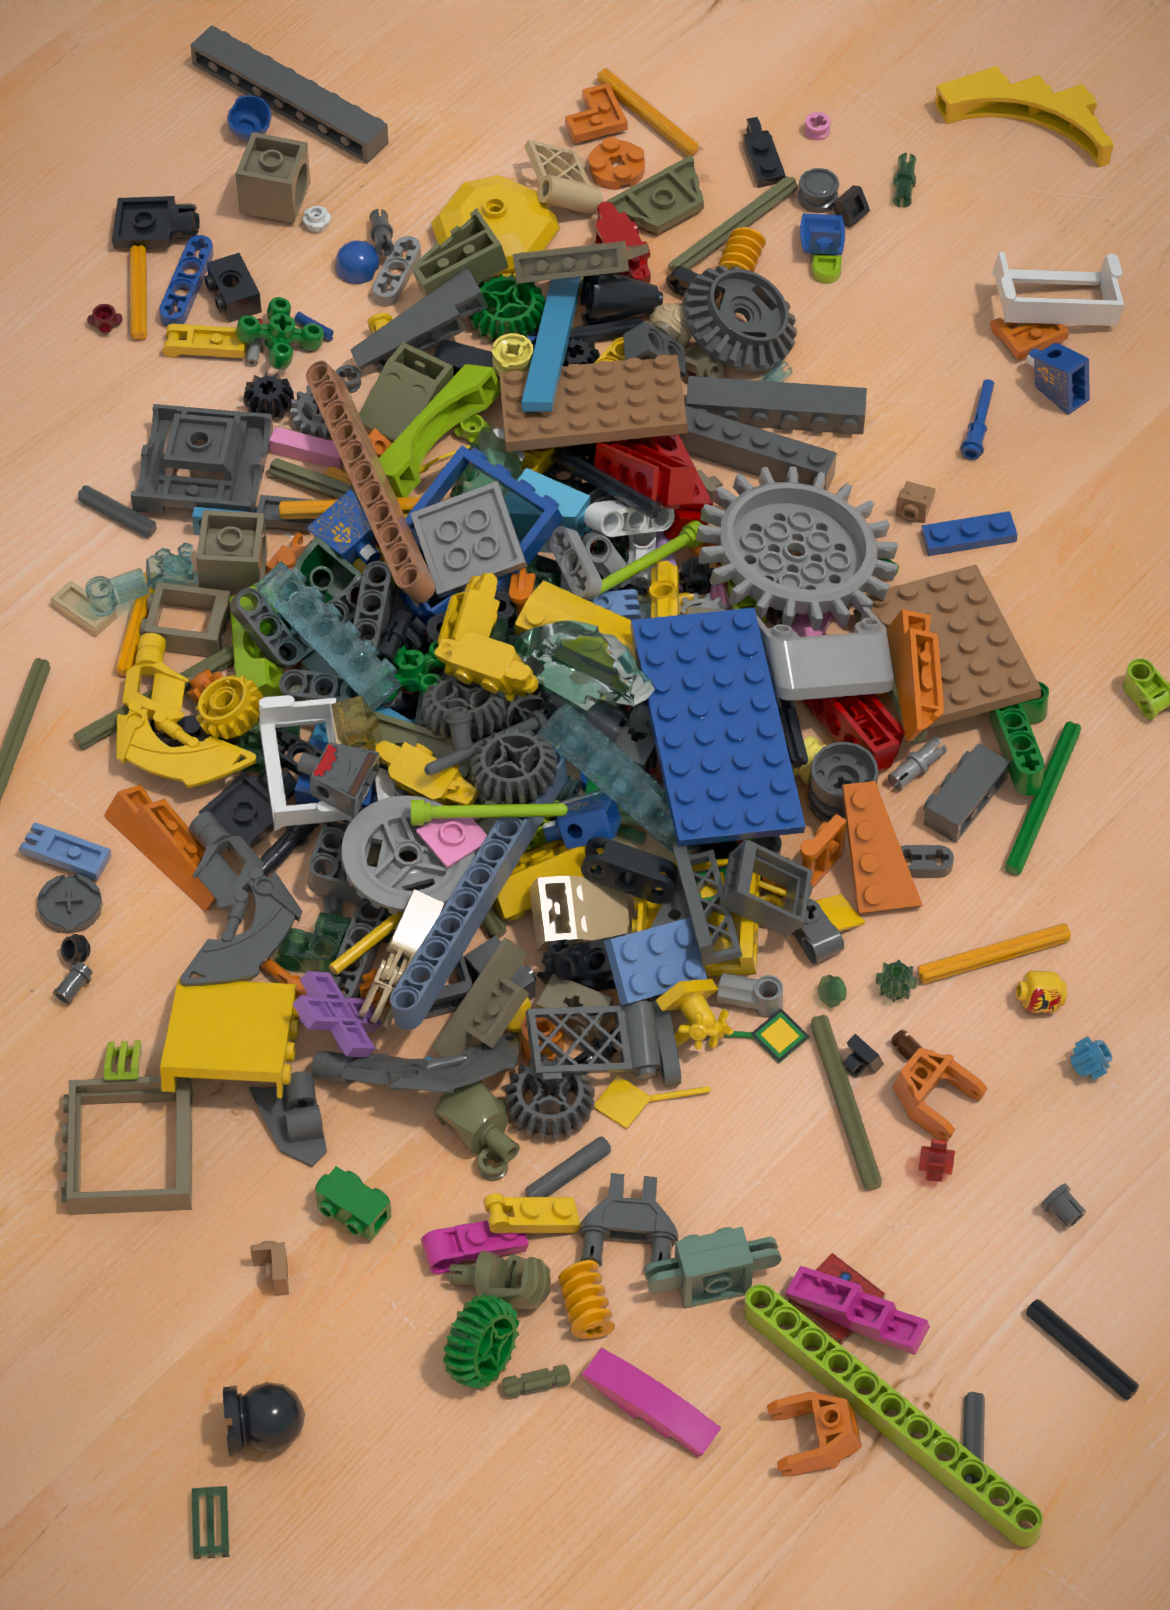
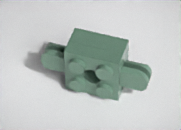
M724 1227L711 1234L702 1236L693 1234L676 1241L675 1258L649 1263L645 1266L643 1272L646 1280H648V1289L652 1293L678 1288L684 1309L745 1296L748 1289L752 1286L753 1272L775 1267L781 1262L782 1258L779 1250H777L778 1245L775 1238L766 1237L747 1242L743 1227L734 1229Z

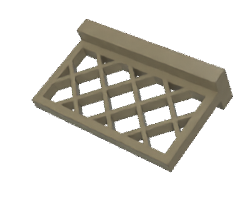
M625 241L515 253L513 254L516 281L517 283L626 272L629 270L628 260L649 253L648 244L626 246Z

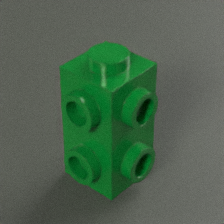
M335 1166L329 1175L324 1174L315 1186L318 1210L327 1218H336L342 1222L346 1229L357 1237L362 1235L369 1241H372L392 1217L391 1203L388 1196L380 1189H371L363 1184L362 1180L352 1171L345 1172Z

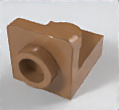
M906 481L903 492L899 493L897 498L896 516L925 523L935 497V488Z
M263 1241L260 1244L251 1245L253 1266H265L267 1284L273 1283L275 1296L289 1295L285 1242Z

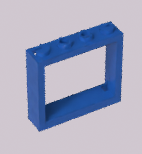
M461 445L410 513L439 503L467 466L471 465L543 512L520 542L528 566L552 535L553 531L562 522L563 517L558 509L560 505L548 495L541 497L536 494V489L527 481L521 479L518 482L510 477L512 475L511 472L501 464L497 463L494 466L487 462L488 458L478 449L473 448L469 450ZM409 513L406 516V521L422 556L425 558L411 514ZM520 569L497 577L496 592L503 591L508 593L512 574H519Z

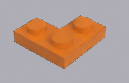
M609 83L583 89L582 98L588 110L565 116V125L574 144L628 130V121Z

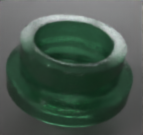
M826 975L821 978L817 989L820 1000L830 1008L839 1006L846 999L847 995L843 980L839 976L833 977L832 975Z

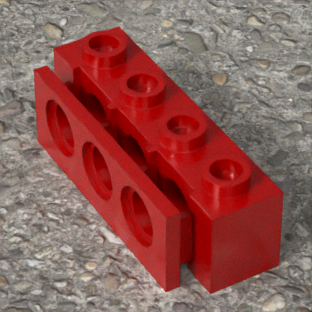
M679 434L631 439L694 466ZM697 470L693 504H682L679 509H673L675 514L674 522L667 530L663 531L667 539L678 537L683 526L694 520L701 522L703 525H708L707 522L700 520L705 503L711 506L714 504Z
M631 439L596 444L594 467L654 501L661 502L664 508L679 509L682 504H693L696 467Z
M874 694L802 700L836 742L858 744L870 751L877 761L878 773L891 768L894 758L898 755L905 732ZM850 710L853 712L854 718L851 717ZM868 732L872 735V740L869 739Z

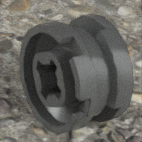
M812 168L801 175L798 192L800 205L813 213H825L832 210L831 204L838 198L839 181L837 176L830 170L823 168Z

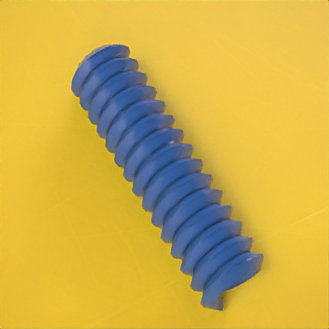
M300 311L296 313L295 322L302 326L309 323L317 324L322 327L325 339H328V341L333 339L334 332L331 328L324 326V324L314 319L312 320V318L307 315L305 316Z

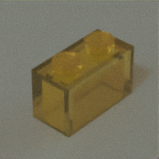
M357 696L331 704L337 737L341 744L376 751V745L382 740L379 722L376 714L364 698Z

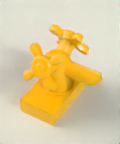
M713 979L680 981L656 999L662 1011L681 1010L689 1021L686 1025H680L678 1031L674 1034L677 1048L689 1038L695 1040V1049L700 1050L703 1045L702 1040L707 1035L711 1036L708 1046L715 1048L718 1039L726 1034H733V1029L725 1022L729 1012L723 1009L718 1020H716L706 1001L707 998L719 990Z

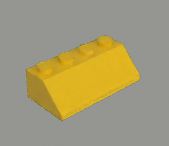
M544 580L528 597L515 623L516 636L521 632L530 633L542 641L544 649L587 669L620 679L629 686L638 670L637 668L633 676L622 678L617 670L619 658L609 651L611 645L603 636V634L614 635L621 643L628 647L638 667L630 630L631 620Z
M559 839L524 852L493 903L500 917L515 920L526 914L525 910L531 908L529 888L537 878L556 876L584 877L581 873V865L586 857V845L567 849L563 839ZM596 849L599 854L603 853L604 849Z

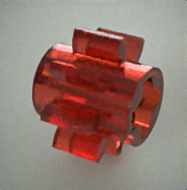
M931 1138L930 1147L921 1146L918 1171L927 1172L926 1180L942 1182L943 1174L952 1175L955 1150L947 1149L946 1140Z

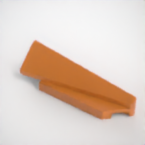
M902 609L888 626L887 634L906 741L911 742L944 714L938 634L929 632L931 615Z
M141 784L118 791L105 812V818L204 911L210 909L216 898L198 877L194 878L192 876L203 858L205 849L190 833L189 827L165 799L152 802Z

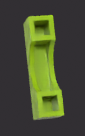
M258 582L249 587L258 590L277 613L279 607L278 595ZM241 597V607L246 611H252V601L247 597ZM230 610L236 677L240 678L243 675L248 681L252 680L263 695V698L284 696L279 687V680L285 671L263 657L261 650ZM260 622L261 633L268 636L271 625L267 622Z

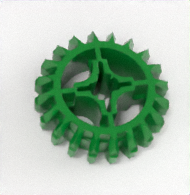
M500 272L498 278L491 276L487 282L482 281L479 283L478 287L488 308L472 314L468 318L473 330H478L480 337L487 336L489 342L509 333H517L527 337L531 332H536L539 329L546 300L542 295L541 288L536 287L534 282L517 283L513 273L509 277H504Z
M482 1294L480 1297L474 1296L471 1302L466 1301L463 1311H458L455 1322L450 1323L452 1328L450 1333L446 1335L448 1340L447 1344L443 1347V1350L446 1352L443 1358V1363L446 1364L445 1372L450 1374V1378L463 1386L481 1389L483 1386L488 1387L492 1381L498 1380L499 1373L506 1370L508 1360L512 1359V1351L516 1348L515 1340L519 1336V1332L516 1331L519 1326V1320L516 1319L517 1311L512 1308L511 1304L507 1303L504 1299Z

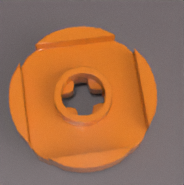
M615 137L605 138L602 144L597 145L589 155L588 168L592 174V179L599 186L611 190H620L621 185L629 184V187L636 185L645 173L644 150L630 142L618 140ZM617 162L621 163L622 165H617L616 167H613L612 163Z

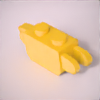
M486 572L480 576H472V578H469V584H467L464 592L456 593L450 597L437 641L438 645L442 638L459 641L463 634L470 631L490 637L492 627L497 621V609L500 601L494 599L498 581L493 573ZM446 664L445 673L455 677L452 667Z
M470 631L463 634L459 641L442 638L434 652L438 660L452 667L455 672L454 676L458 680L466 684H471V682L480 684L491 693L496 694L500 691L511 695L513 689L530 694L538 688V679L532 674L533 671L530 666L524 665L514 646Z
M381 740L376 745V752H379L381 762L388 766L390 778L394 780L398 788L413 796L427 798L444 806H449L451 803L456 805H473L478 798V790L464 779L459 772V765H455L433 776L427 775L424 771L426 764L437 760V758L433 757V752L425 746L417 743L414 747L404 742L402 747H399L386 740Z

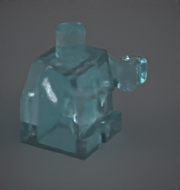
M183 543L177 548L178 555L170 553V549L161 548L155 555L147 558V588L155 589L157 582L187 585L189 582L197 583L199 580L198 571L193 570L190 557L193 553V545Z

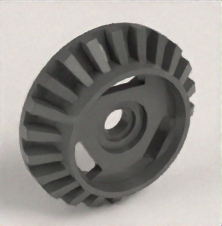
M718 266L715 270L708 268L694 278L684 294L683 316L690 334L707 354L724 365L747 372L769 370L779 365L787 357L795 344L794 338L797 335V329L793 325L796 320L795 316L788 312L790 309L789 303L785 301L782 293L775 285L755 272L743 270L736 266H733L730 270L725 266ZM715 290L719 291L722 296L718 309L714 300ZM735 313L744 315L747 322L738 320Z

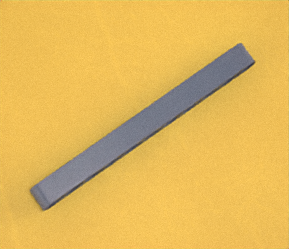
M552 746L557 755L558 762L556 763L558 773L557 777L554 778L553 787H548L546 796L537 794L536 803L528 799L525 800L524 804L554 803L568 778L565 754L561 748ZM502 817L496 820L391 994L390 1001L394 1021L398 1027L410 1030L418 1027L423 1022L545 817Z

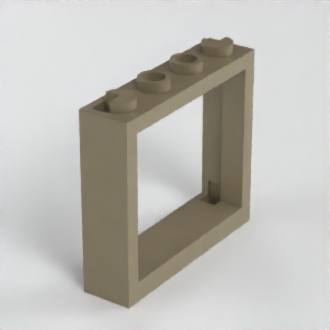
M161 1076L106 1081L104 1079L69 1080V1094H65L63 1098V1112L68 1113V1122L62 1123L63 1143H68L67 1152L61 1153L62 1172H67V1182H61V1202H67L70 1215L192 1210L193 1092L190 1078L178 1077L175 1092L161 1091ZM176 1101V1188L80 1192L82 1105Z

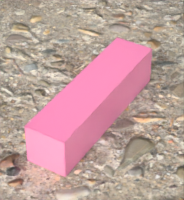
M275 427L270 437L269 446L271 453L326 467L334 466L341 469L343 466L337 448L331 440Z

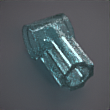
M140 568L110 579L104 576L93 577L85 586L91 612L96 616L102 617L112 614L119 604L150 594L145 576Z

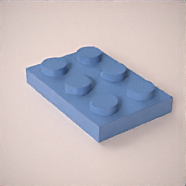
M691 917L604 941L621 1005L663 994L680 981L707 979Z

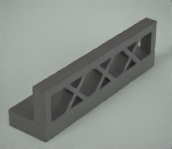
M677 844L672 845L704 966L742 957L731 912L718 905L722 899L724 887L714 850L711 849L688 855L686 846L677 847ZM710 861L711 867L704 876L693 872L691 866ZM706 885L718 891L711 902L699 896V893ZM713 911L725 916L718 927L706 922ZM719 937H722L732 942L733 948L714 952L713 946Z

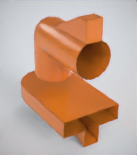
M521 568L519 574H512L509 596L511 602L516 604L518 616L528 597L534 592L536 576L535 573L527 574L526 568Z

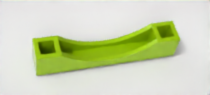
M465 364L379 457L396 497H407L421 482L420 470L422 462L439 438L458 423L487 409L499 396L501 387L493 367Z

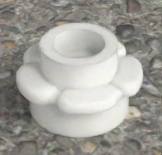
M313 206L305 210L303 223L309 231L318 233L327 229L331 221V215L326 208Z

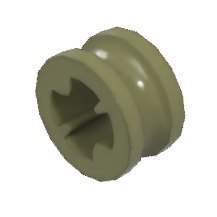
M488 1147L479 1154V1174L488 1181H498L507 1174L508 1162H505L500 1155ZM493 1159L495 1163H498L499 1167L493 1169L491 1165H488V1160Z

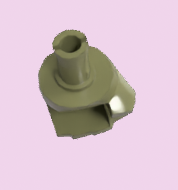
M481 1080L453 1089L454 1093L445 1092L440 1097V1101L434 1109L438 1121L442 1125L447 1122L458 1131L459 1138L470 1151L481 1153L482 1150L490 1147L505 1162H509L516 1157L520 1146L504 1133L508 1124L507 1106L501 1099H496Z
M483 1250L477 1258L476 1265L452 1264L449 1268L450 1272H456V1274H448L451 1286L473 1285L475 1286L477 1296L480 1297L482 1294L499 1297L511 1304L513 1309H538L551 1292L550 1269L543 1260L535 1257L525 1259L511 1254L505 1260L492 1252Z

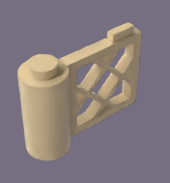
M528 140L524 147L539 181L537 196L540 203L591 215L596 213L598 204L603 201V195L599 187L590 185L585 173L587 168L583 158L579 157L576 151Z

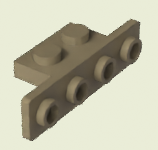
M507 938L502 940L434 1043L433 1049L445 1057L462 1054L473 1036L489 1047L494 1048L529 992L511 981V978L527 956V952Z

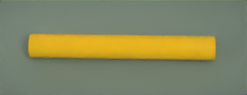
M398 911L397 915L392 914L333 961L329 965L330 970L335 975H338L396 929L403 912Z

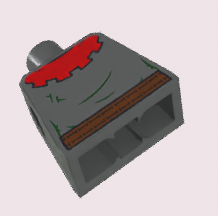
M331 742L326 745L320 758L303 753L297 770L311 775L310 793L312 796L355 818L379 772V752Z

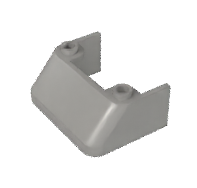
M862 607L861 622L855 624L854 633L800 637L787 625L779 624L773 626V628H767L756 615L774 694L777 698L783 700H804L878 694L892 690L894 674L886 627L869 607Z

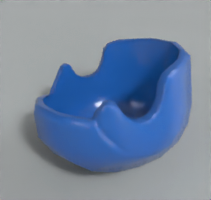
M254 95L238 97L232 108L228 111L227 126L229 131L239 139L249 141L252 132L265 134L271 122L270 107L262 98Z
M360 240L349 241L341 246L337 252L335 271L339 278L348 283L361 284L369 282L373 279L376 269H379L380 257L376 253L375 247L368 242Z

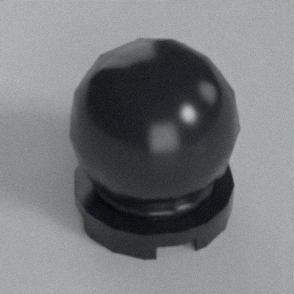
M265 1382L251 1387L244 1395L242 1393L238 1394L237 1385L223 1387L225 1419L232 1418V1425H227L228 1436H226L229 1457L244 1456L243 1447L248 1445L258 1451L276 1452L289 1447L300 1436L304 1425L305 1411L296 1392L284 1384Z

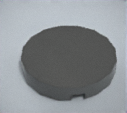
M64 874L56 876L43 886L38 895L37 906L40 919L48 928L58 933L72 934L84 931L92 926L101 915L103 903L100 890L91 879L80 874H73V876L67 877Z

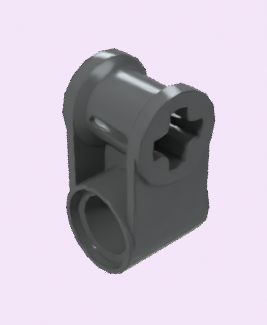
M808 899L806 909L809 913L808 919L801 929L798 928L792 934L803 948L807 958L813 964H817L843 951L845 945L839 930L831 923L816 901Z

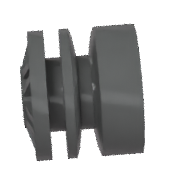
M835 742L823 747L814 756L810 772L808 800L811 810L821 821L828 823L835 814L846 820L841 785L875 781L877 785V761L870 751L858 744Z

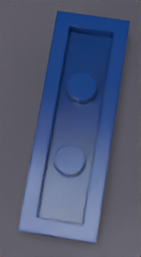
M1010 511L927 524L921 527V535L928 556L1017 542L1018 536Z

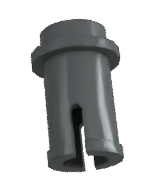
M465 707L449 709L445 719L450 724L452 748L454 750H464L472 747L473 742L471 741L468 722L471 719L470 713L467 712Z
M79 961L75 965L71 964L69 966L70 972L57 989L53 991V994L65 1004L68 1003L70 1005L85 983L89 984L92 980L90 977L93 974L92 970Z

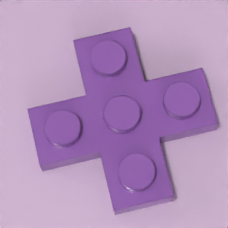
M307 971L300 979L307 996L300 995L293 1003L301 1023L308 1030L331 1031L337 1041L338 1048L345 1056L369 1057L376 1048L366 1032L374 1033L382 1025L379 1019L376 1024L370 1021L374 1011L372 1007H369L364 1018L358 1016L365 999L345 998L329 972Z

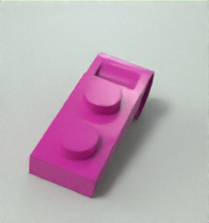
M488 1221L436 1229L426 1233L421 1238L429 1269L433 1274L450 1272L449 1268L452 1264L459 1265L460 1262L477 1260L480 1252L483 1250L502 1256L526 1252L529 1246L525 1233H493L490 1231Z

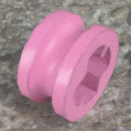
M813 112L806 117L805 134L808 138L823 140L829 136L831 121L828 115L821 112Z

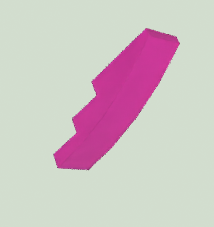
M803 1266L799 1267L785 1292L786 1297L849 1330L913 1355L918 1351L930 1328L928 1320L897 1310L894 1302L864 1293L860 1284Z
M602 1347L580 1375L633 1419L637 1417L642 1418L665 1438L672 1436L697 1457L704 1454L721 1429L719 1425L662 1383Z

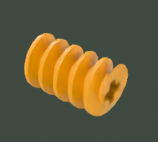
M747 227L733 230L722 252V257L719 259L718 266H725L728 270L736 266L740 267V269L754 272L755 266L762 254V249L766 245L764 236L759 231Z
M592 1260L574 1263L566 1267L558 1276V1283L562 1287L561 1294L565 1299V1309L568 1311V1321L571 1323V1332L577 1338L588 1340L607 1336L615 1329V1323L609 1321L612 1318V1312L609 1309H605L609 1305V1301L606 1297H602L606 1291L605 1287L599 1285L602 1282V1275L597 1273L599 1264Z

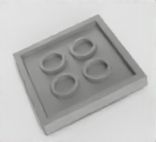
M498 481L410 513L430 574L435 583L437 595L440 599L465 590L467 584H469V578H472V576H480L487 572L493 573L497 578L527 567Z

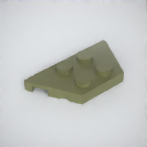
M691 155L607 200V202L609 201L614 204L618 213L626 212L630 221H634L638 227L656 234L704 209L703 195L699 189V179L694 168V158Z

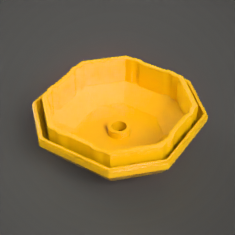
M500 175L460 184L431 221L437 243L441 245L452 235L450 231L456 226L461 227L471 218L470 213L477 208L500 242L509 267L501 271V274L515 272L513 254L545 250L559 232L560 227L552 205L540 203L537 191Z

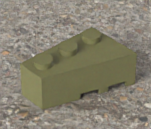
M477 208L470 213L471 218L461 227L456 226L450 231L452 235L441 245L437 243L411 266L418 287L424 297L464 269L470 270L478 284L509 267L500 242Z

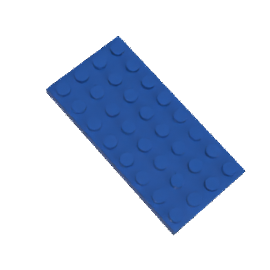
M755 608L631 620L630 630L640 675L647 674L648 679L652 680V685L655 688L646 699L677 847L804 833L806 826Z

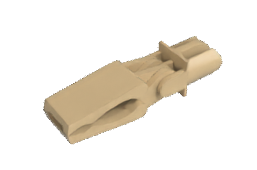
M413 890L386 951L390 952L387 961L382 960L358 1016L365 1017L376 991H378L381 995L370 1018L371 1022L377 1023L388 997H391L395 989L392 985L396 986L438 918L444 902L418 890ZM401 957L403 959L400 966L398 967L396 965ZM391 1005L382 1024V1027L386 1029L389 1028L394 1017Z

